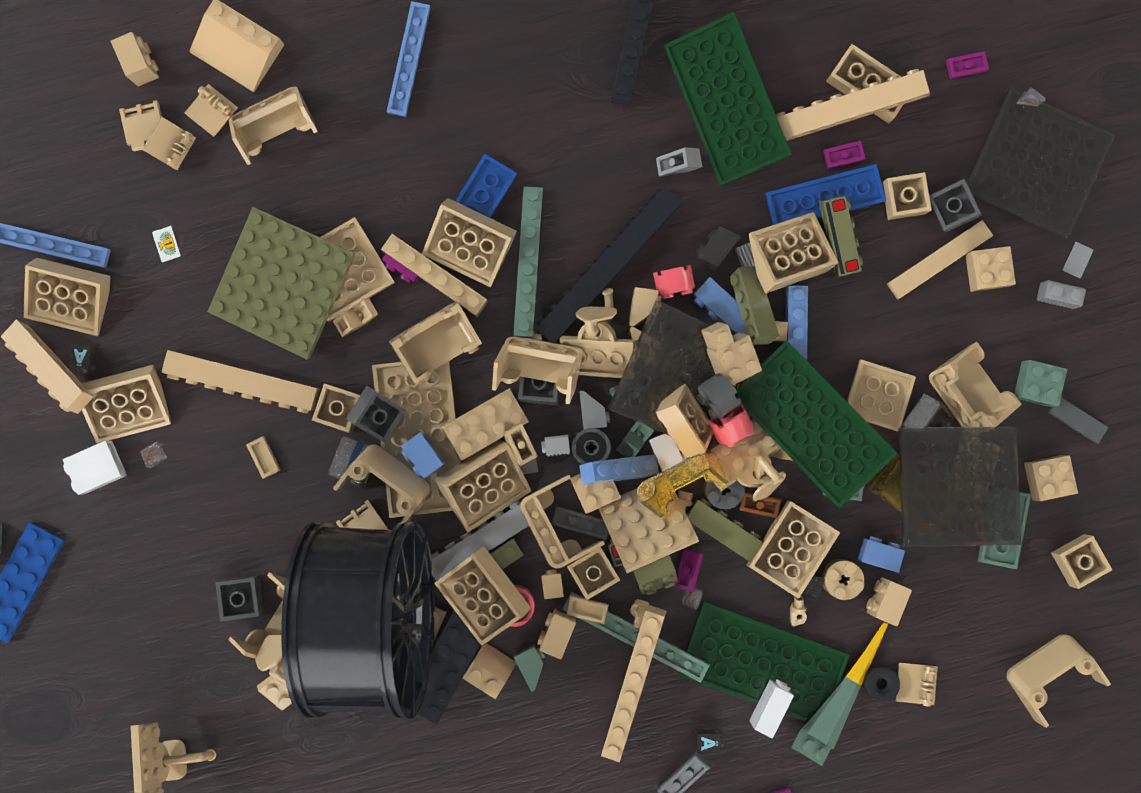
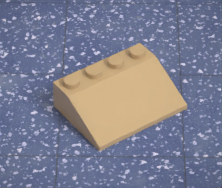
M213 0L203 16L189 52L247 89L255 92L284 47V44L280 38L221 1Z
M447 198L440 205L422 255L491 287L517 231Z
M814 212L749 233L757 277L765 294L828 272L838 264L836 256Z
M35 258L25 265L24 318L98 336L109 297L110 276Z
M154 365L82 383L94 396L82 409V412L96 443L171 424L162 384Z
M501 439L491 443L435 479L445 499L467 532L531 492L509 445Z
M787 500L762 539L761 547L751 562L747 563V566L799 599L840 532Z
M484 546L434 583L481 646L521 619L531 609Z

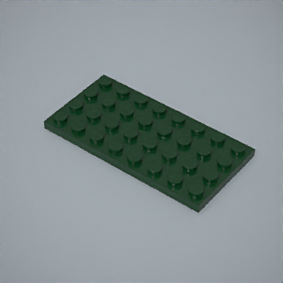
M734 12L664 45L720 186L792 155Z
M787 340L761 365L762 371L748 377L736 389L737 393L734 394L736 399L740 398L748 414L838 508H841L898 455Z
M703 601L686 648V652L710 664L701 682L702 684L758 704L770 679L773 681L778 679L786 683L791 688L790 692L794 696L785 714L806 722L814 716L839 686L849 658V654L705 601ZM678 671V675L698 682L697 680Z

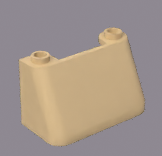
M455 302L389 341L414 383L419 382V384L429 379L428 375L433 370L463 352L471 354L479 349L478 346L482 344L459 303Z
M978 342L966 347L929 375L931 384L966 433L972 436L997 427L1022 405L1012 392L1004 391L1000 393L981 367L979 362L984 359L985 355Z

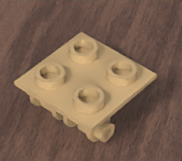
M208 84L206 87L201 86L198 89L199 96L186 110L185 114L215 137L238 107Z
M161 117L143 150L178 170L196 137Z
M899 663L898 677L900 680V690L896 696V701L918 703L928 707L934 705L938 666Z

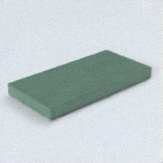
M991 486L984 523L986 544L980 545L978 562L1012 569L1018 568L1031 494Z

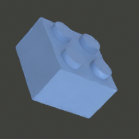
M420 432L401 446L403 448L401 453L407 461L410 460L415 465L413 470L418 477L428 478L446 465L444 459L423 432Z

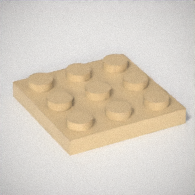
M859 360L847 402L868 423L899 432L916 377L871 362Z

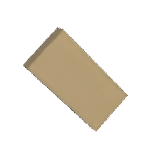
M265 436L246 444L262 479L281 471Z
M571 595L567 615L605 624L609 604Z

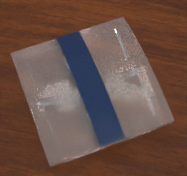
M343 436L328 474L340 479L351 463L368 445ZM371 472L363 480H354L350 477L348 482L365 488Z

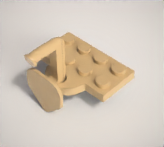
M605 288L602 291L605 307L589 306L579 309L576 312V317L585 322V324L578 332V336L562 335L560 337V344L577 347L582 350L579 375L636 379L638 376L635 340L616 338L615 331L609 325L612 318L617 314V309L613 305V289Z
M753 419L751 421L754 430L753 434L739 440L732 447H727L726 444H718L700 457L697 463L720 491H723L735 481L747 487H757L758 489L753 494V500L757 501L770 496L784 481L786 473L784 471L778 473L769 459L781 447Z
M268 635L255 661L258 669L261 671L269 669L270 676L257 685V688L261 694L279 709L284 710L292 702L287 690L283 669L281 635Z
M158 722L131 726L134 793H164L162 782L183 778L187 772V763L212 761L216 757V752L213 749H209L206 752L186 754L185 744L181 740H169L160 743Z

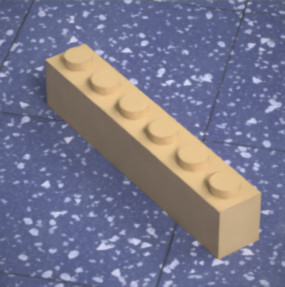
M391 234L381 250L385 254L387 253L476 317L480 315L487 305L488 301L486 298L395 235Z
M16 319L1 335L2 339L6 342L5 346L17 354L15 357L20 362L27 365V371L38 377L37 382L49 390L48 394L60 402L59 406L64 411H72L78 414L94 397L29 325Z

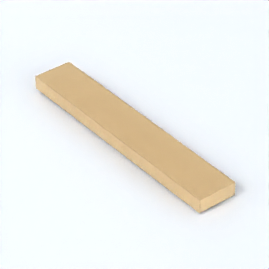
M981 220L887 283V285L898 300L991 238L993 234L984 221Z

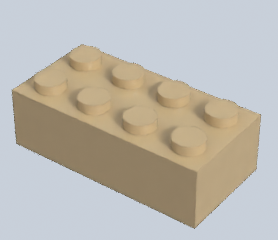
M851 44L826 82L847 95L852 89L861 88L863 90L869 88L868 85L880 81L881 84L887 82L888 78L898 74ZM904 104L874 114L889 124Z
M509 388L442 426L441 430L459 461H462L504 437L505 431L519 423L524 425L529 421Z

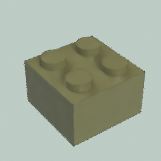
M669 555L633 570L642 595L654 594L657 592V589L662 587L670 588L675 585V582H678L676 571Z

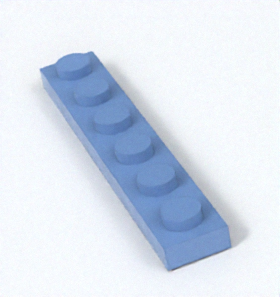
M411 1L387 107L388 114L402 117L407 116L431 9L430 5Z
M0 223V243L103 268L107 267L110 249Z

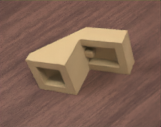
M367 298L353 309L343 312L333 322L341 336L344 337L370 322L378 313L370 299Z

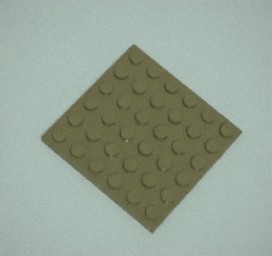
M252 207L207 312L310 360L356 254Z

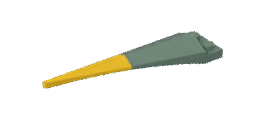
M888 623L881 625L847 676L799 731L791 748L817 764L823 765L829 751L834 749Z

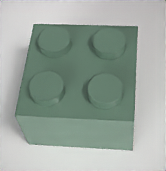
M1032 360L1022 361L1014 394L1018 400L1047 407H1059L1067 369Z

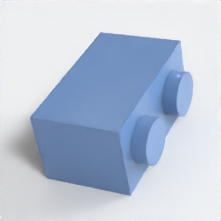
M870 536V539H863L858 561L899 573L905 550L899 549L900 545L892 542L885 545L881 543L882 539Z

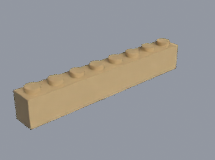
M914 69L907 72V75L899 77V75L888 78L887 82L881 84L880 81L868 85L869 88L863 90L855 88L844 96L837 94L831 96L830 100L825 102L823 100L811 103L812 106L807 108L800 106L792 109L793 112L785 114V112L776 114L786 141L930 96L924 70Z
M167 350L161 372L168 374L167 378L179 380V377L185 378V383L197 385L200 382L205 384V388L216 390V387L223 388L224 393L232 395L236 391L242 393L241 397L253 399V396L259 397L260 402L271 404L272 401L279 402V407L290 409V406L298 407L297 411L307 414L309 410L315 411L320 392L318 388Z
M648 605L603 747L601 754L603 757L617 762L621 760L665 619L666 610Z

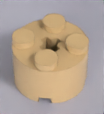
M835 559L824 567L821 583L830 595L837 599L849 600L856 597L864 589V575L856 564L844 559ZM842 575L846 577L844 583L839 582L842 579Z

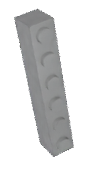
M517 500L511 504L509 511L504 513L502 510L493 516L494 520L490 523L485 521L477 526L478 530L474 533L469 531L462 535L460 542L455 544L453 541L444 547L445 551L441 554L438 551L432 554L433 572L431 574L435 580L438 581L482 546L487 551H490L528 527L529 525L520 509V501Z

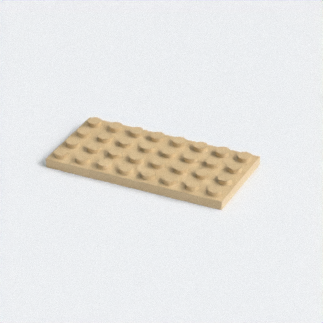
M450 361L433 370L428 375L429 379L421 384L419 382L414 383L402 362L372 365L375 391L405 409L385 443L381 441V447L413 470L415 465L412 461L405 459L401 453L403 451L401 446L420 432H423L446 462L445 466L428 478H424L430 483L431 491L414 515L453 511L435 481L437 477L461 463L441 430L442 426L456 419ZM386 484L389 518L402 517L403 515L396 508V503L401 494Z

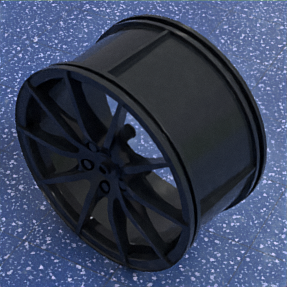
M311 522L301 531L291 554L285 580L281 644L287 690L295 710L302 717H323L330 712L387 710L393 718L413 719L418 714L424 701L430 676L435 625L433 612H435L434 577L431 574L433 572L432 559L427 536L420 523H399L393 530L335 527L330 523Z

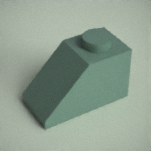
M535 644L514 654V659L531 692L536 689L544 663L543 658H545L544 653L539 651L540 647L537 648Z

